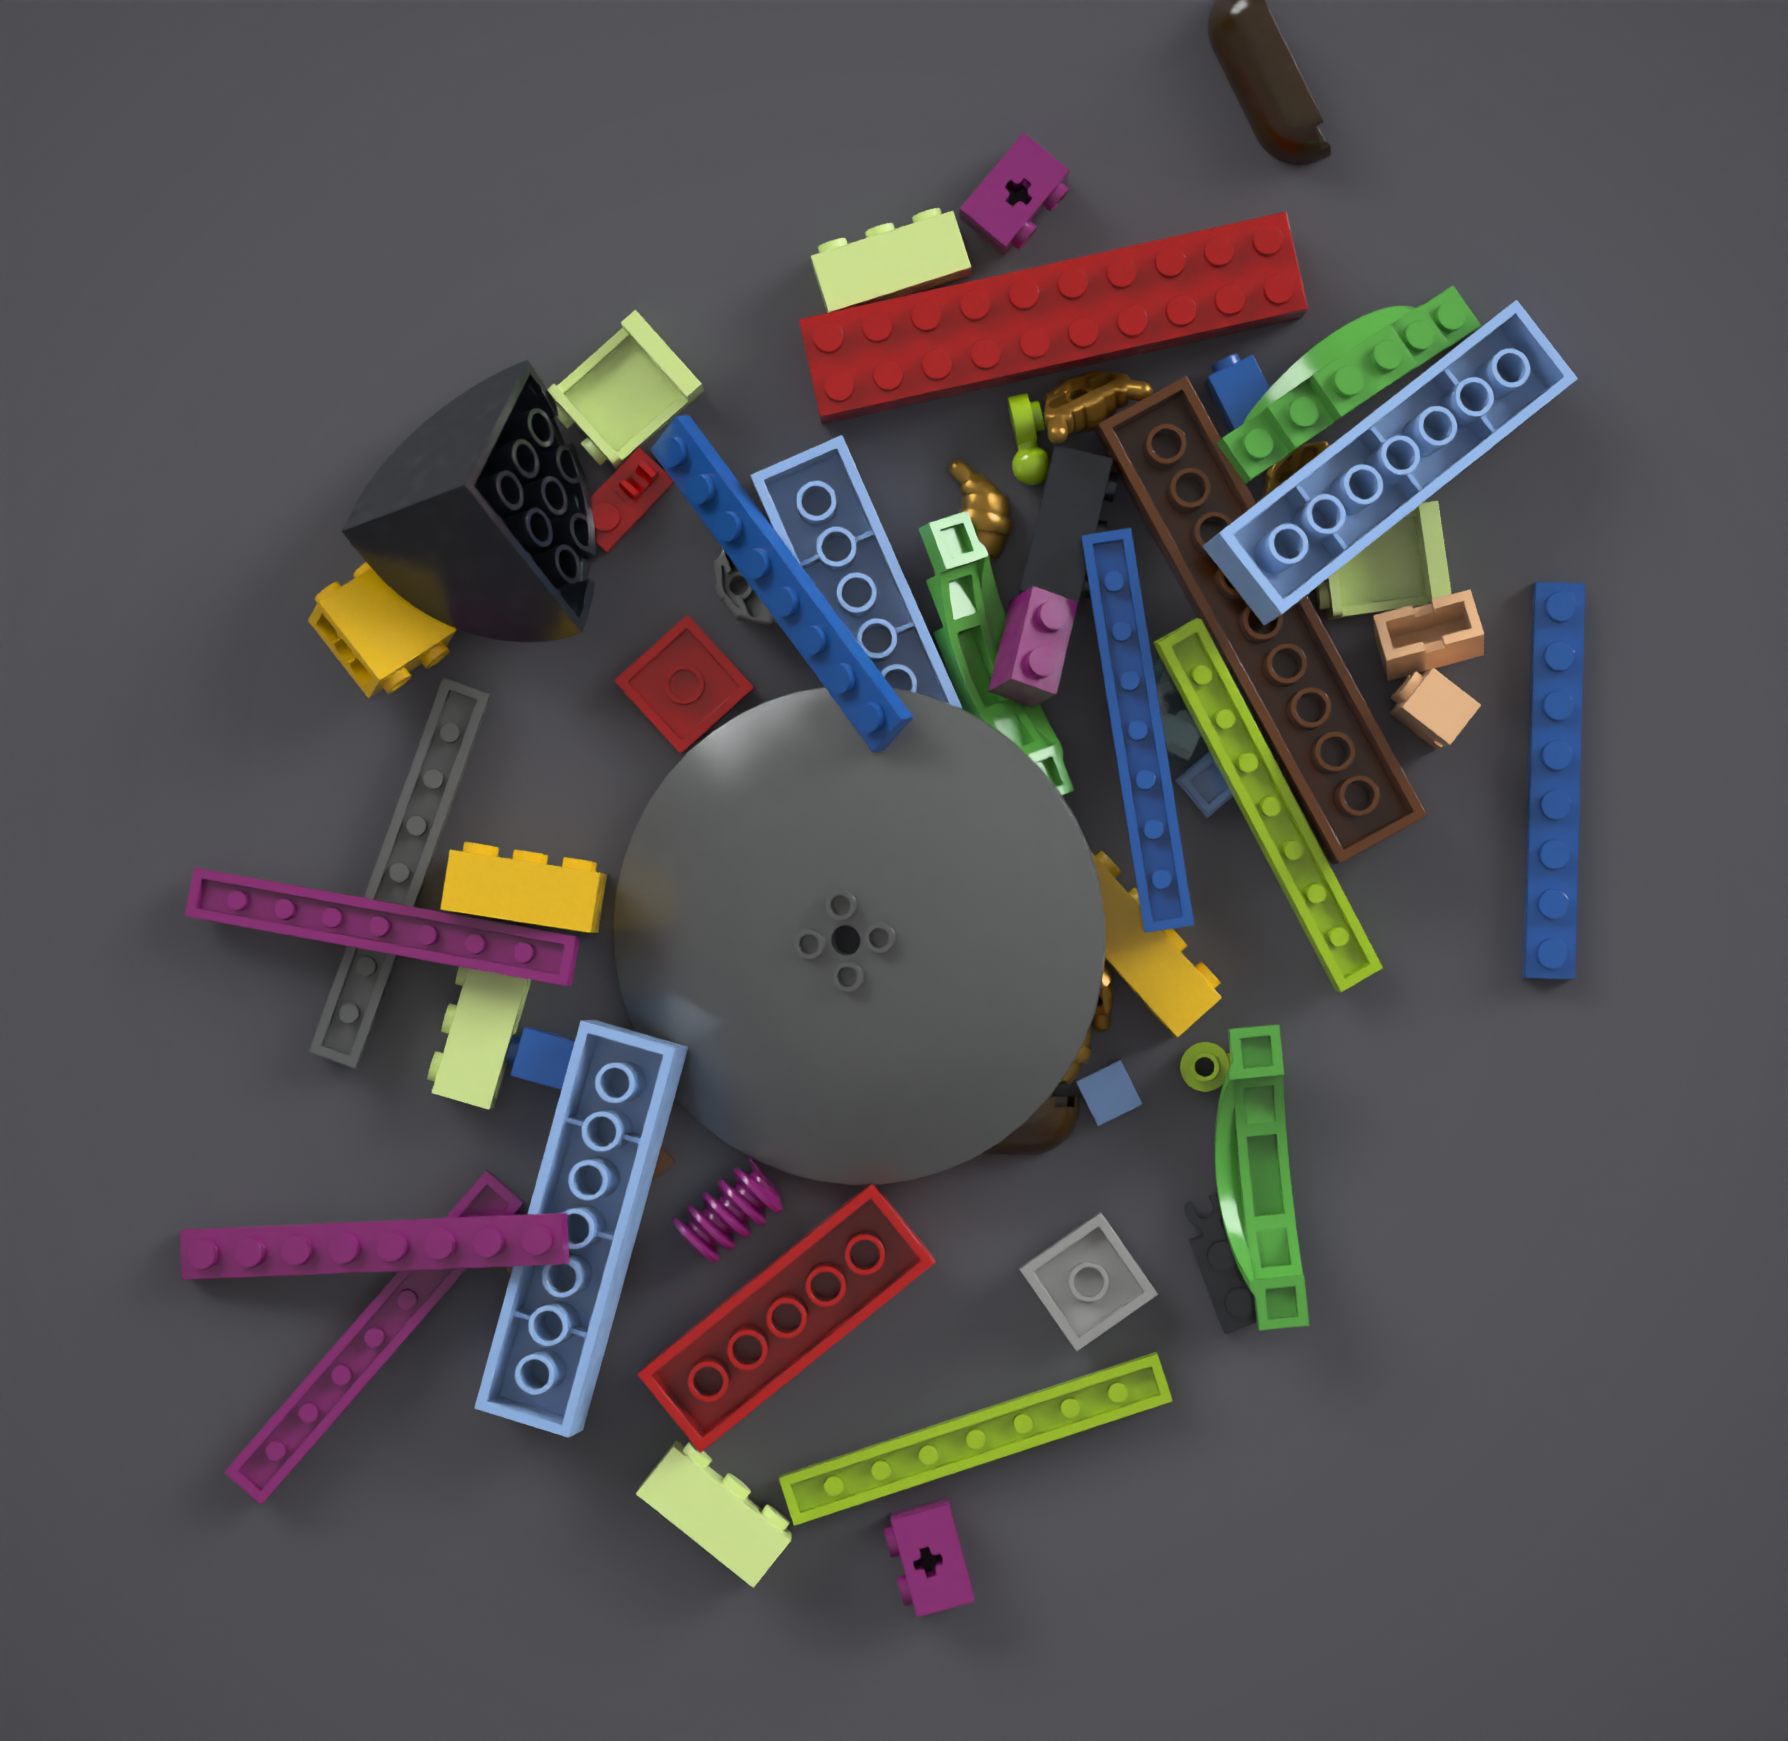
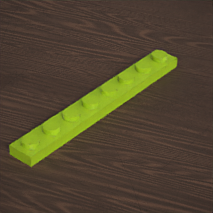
M1196 618L1153 642L1335 991L1343 992L1381 970L1383 967L1202 619Z
M1154 1352L779 1475V1481L795 1526L1172 1402L1173 1399L1158 1354Z

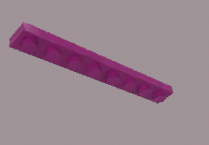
M196 867L193 869L185 916L569 987L572 985L580 937Z
M486 1170L445 1218L515 1215L525 1201L491 1171ZM468 1268L398 1271L224 1473L262 1505Z
M567 1212L180 1230L182 1280L569 1263Z

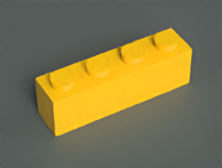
M1102 850L1096 855L1091 852L1100 881L1105 911V960L1168 1031L1178 1038L1222 998L1215 990L1221 982L1202 961L1194 967L1184 956L1182 951L1187 947V944L1174 929L1144 933L1137 889L1134 887L1130 892H1127L1115 879L1121 873L1115 863Z

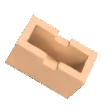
M1471 589L1432 599L1431 604L1413 608L1410 605L1373 615L1374 637L1387 681L1412 675L1415 671L1420 673L1432 668L1484 655V632Z
M1432 668L1422 674L1415 671L1411 676L1408 675L1391 696V699L1397 704L1389 714L1437 750L1443 746L1450 745L1481 704L1435 668Z

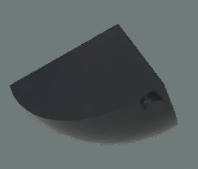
M525 360L473 386L441 408L417 428L389 456L372 477L358 499L342 533L378 576L398 595L429 616L447 625L486 638L523 643L559 640L583 632L589 615L595 585L593 581L588 579V559L596 556L595 527L590 496L573 442L565 445L554 420V417L559 415L557 405L530 362Z

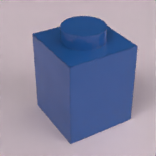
M1235 353L1218 361L1211 366L1214 374L1208 376L1204 383L1228 433L1243 425L1250 411L1269 389L1268 383L1253 354L1240 360L1238 354Z
M530 1026L524 1027L521 1036L513 1034L508 1048L506 1063L513 1064L510 1076L562 1090L575 1039Z

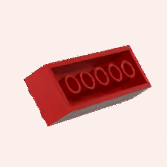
M871 1183L866 1185L641 1367L637 1375L701 1453L935 1264V1257L878 1186Z

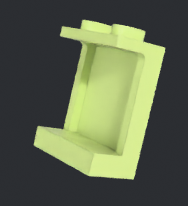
M636 310L621 322L622 328L559 385L556 386L553 383L547 389L557 405L558 420L567 429L575 423L587 436L580 443L600 466L608 460L615 469L622 465L638 447L641 448L704 391L702 383Z
M1438 501L1421 503L1315 588L1318 608L1327 610L1328 620L1388 612L1410 605L1416 608L1431 604L1432 599L1451 595Z

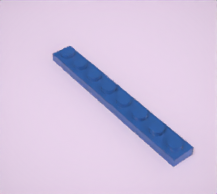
M689 415L676 416L650 449L872 752L885 750L914 717Z
M1131 528L1083 535L1081 539L1144 933L1194 925L1132 530Z
M1534 582L1532 584L1522 978L1575 979L1585 583Z

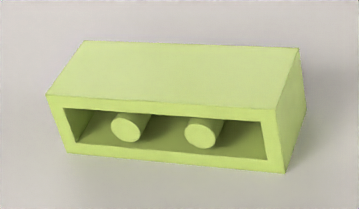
M940 208L929 209L912 217L914 223L895 229L893 223L882 224L865 232V239L848 244L846 238H840L820 245L818 247L819 253L811 255V262L827 313L915 294L969 277L971 275V264L954 211L942 214Z
M459 967L455 984L463 987L458 1004L450 1003L446 1010L441 1032L449 1035L444 1052L436 1051L434 1053L427 1080L435 1082L432 1089L433 1094L490 1110L496 1104L507 1066L506 1056L513 1034L517 1032L531 980Z
M676 1440L639 1486L636 1494L754 1588L791 1542L792 1533L786 1529L790 1524L789 1520L771 1505L767 1504L762 1509L747 1496L751 1493V1490L734 1475L727 1473L723 1478L708 1465L712 1462V1459L704 1451L700 1453L692 1442H688L684 1447Z

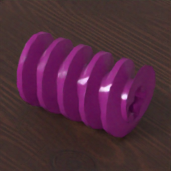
M749 1157V1162L753 1173L749 1175L738 1167L733 1170L737 1182L735 1187L723 1180L717 1182L721 1198L716 1199L707 1192L702 1194L706 1208L703 1212L690 1204L686 1206L690 1219L689 1223L686 1224L676 1217L671 1218L689 1245L700 1256L707 1258L711 1262L716 1263L721 1259L717 1244L730 1251L736 1247L733 1231L744 1238L752 1235L748 1219L761 1226L768 1222L764 1207L777 1214L783 1211L779 1192L761 1167L751 1157Z

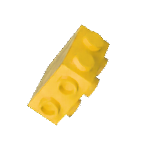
M365 562L354 572L353 576L355 578L343 586L336 581L324 588L314 598L317 604L308 622L369 699L383 689L387 694H391L402 687L412 677L409 672L419 665L423 664L426 669H429L440 662L450 652L447 645L457 630L455 627L429 616L406 601L389 587L370 565Z

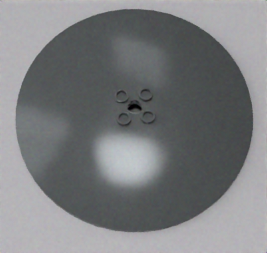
M825 687L799 691L767 701L739 714L711 732L672 769L648 802L632 834L622 863L616 891L613 923L614 954L620 991L631 1025L636 1032L688 1047L675 1094L676 1099L704 1127L728 1145L766 1165L786 1173L817 1181L847 1185H870L871 1183L877 1185L914 1180L943 1172L969 1161L1000 1143L1039 1109L1069 1071L1088 1033L1096 1011L1103 981L1106 929L1100 881L1087 841L1076 817L1060 791L1034 760L1015 742L989 723L952 704L928 695L898 688L892 689L914 718L885 750L872 752ZM843 925L855 928L860 935L861 943L859 949L853 954L842 952L836 945V932Z

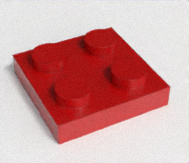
M688 614L614 680L681 755L755 689Z

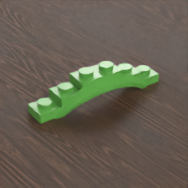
M1454 285L1424 305L1418 307L1393 306L1364 315L1335 331L1304 354L1268 389L1245 418L1243 425L1224 436L1217 442V445L1244 484H1247L1358 406L1476 331L1481 324Z
M968 511L930 522L918 528L936 576L926 580L943 628L933 632L963 710L989 723L1015 742L1039 765L1062 796L1073 792L1074 788L1063 762V749L1041 705L1038 704L1032 708L988 692L1006 615L993 576L989 555L985 546L978 540Z
M1275 1024L1228 1029L1231 1066L1220 1093L1214 1138L1216 1186L1226 1236L1243 1279L1254 1295L1257 1329L1260 1331L1309 1326L1305 1277L1300 1258L1289 1166L1280 1026Z

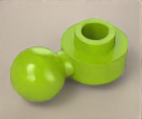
M1027 393L1007 397L1008 410L1014 438L1018 446V452L1012 461V470L1015 477L1021 483L1037 485L1047 479L1051 463L1047 452L1037 445L1036 431L1044 430L1039 401L1030 402Z
M1200 1042L1192 1045L1183 1054L1180 1063L1181 1075L1184 1081L1191 1088L1202 1092L1220 1088L1224 1084L1231 1066L1230 1052L1226 1053L1222 1047L1211 1042ZM1202 1057H1208L1214 1063V1071L1210 1076L1203 1077L1196 1071V1063Z

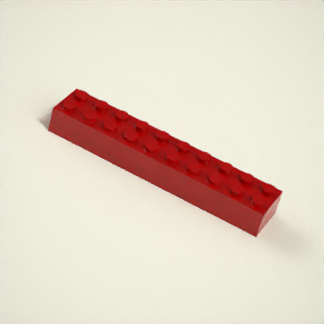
M1282 212L799 319V325L821 425L1298 320L1302 319L1308 310L1287 212Z

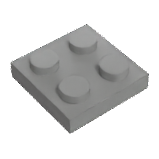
M1098 1212L1019 1268L1076 1351L1158 1295L1101 1212Z

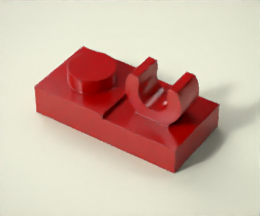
M640 447L590 497L595 527V540L608 554L675 484L668 473Z

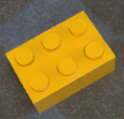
M464 842L463 851H449L440 910L589 933L599 932L607 874L596 872V862L564 857L562 867L547 865L548 855L515 849L513 851V858L508 859L498 857L499 847Z

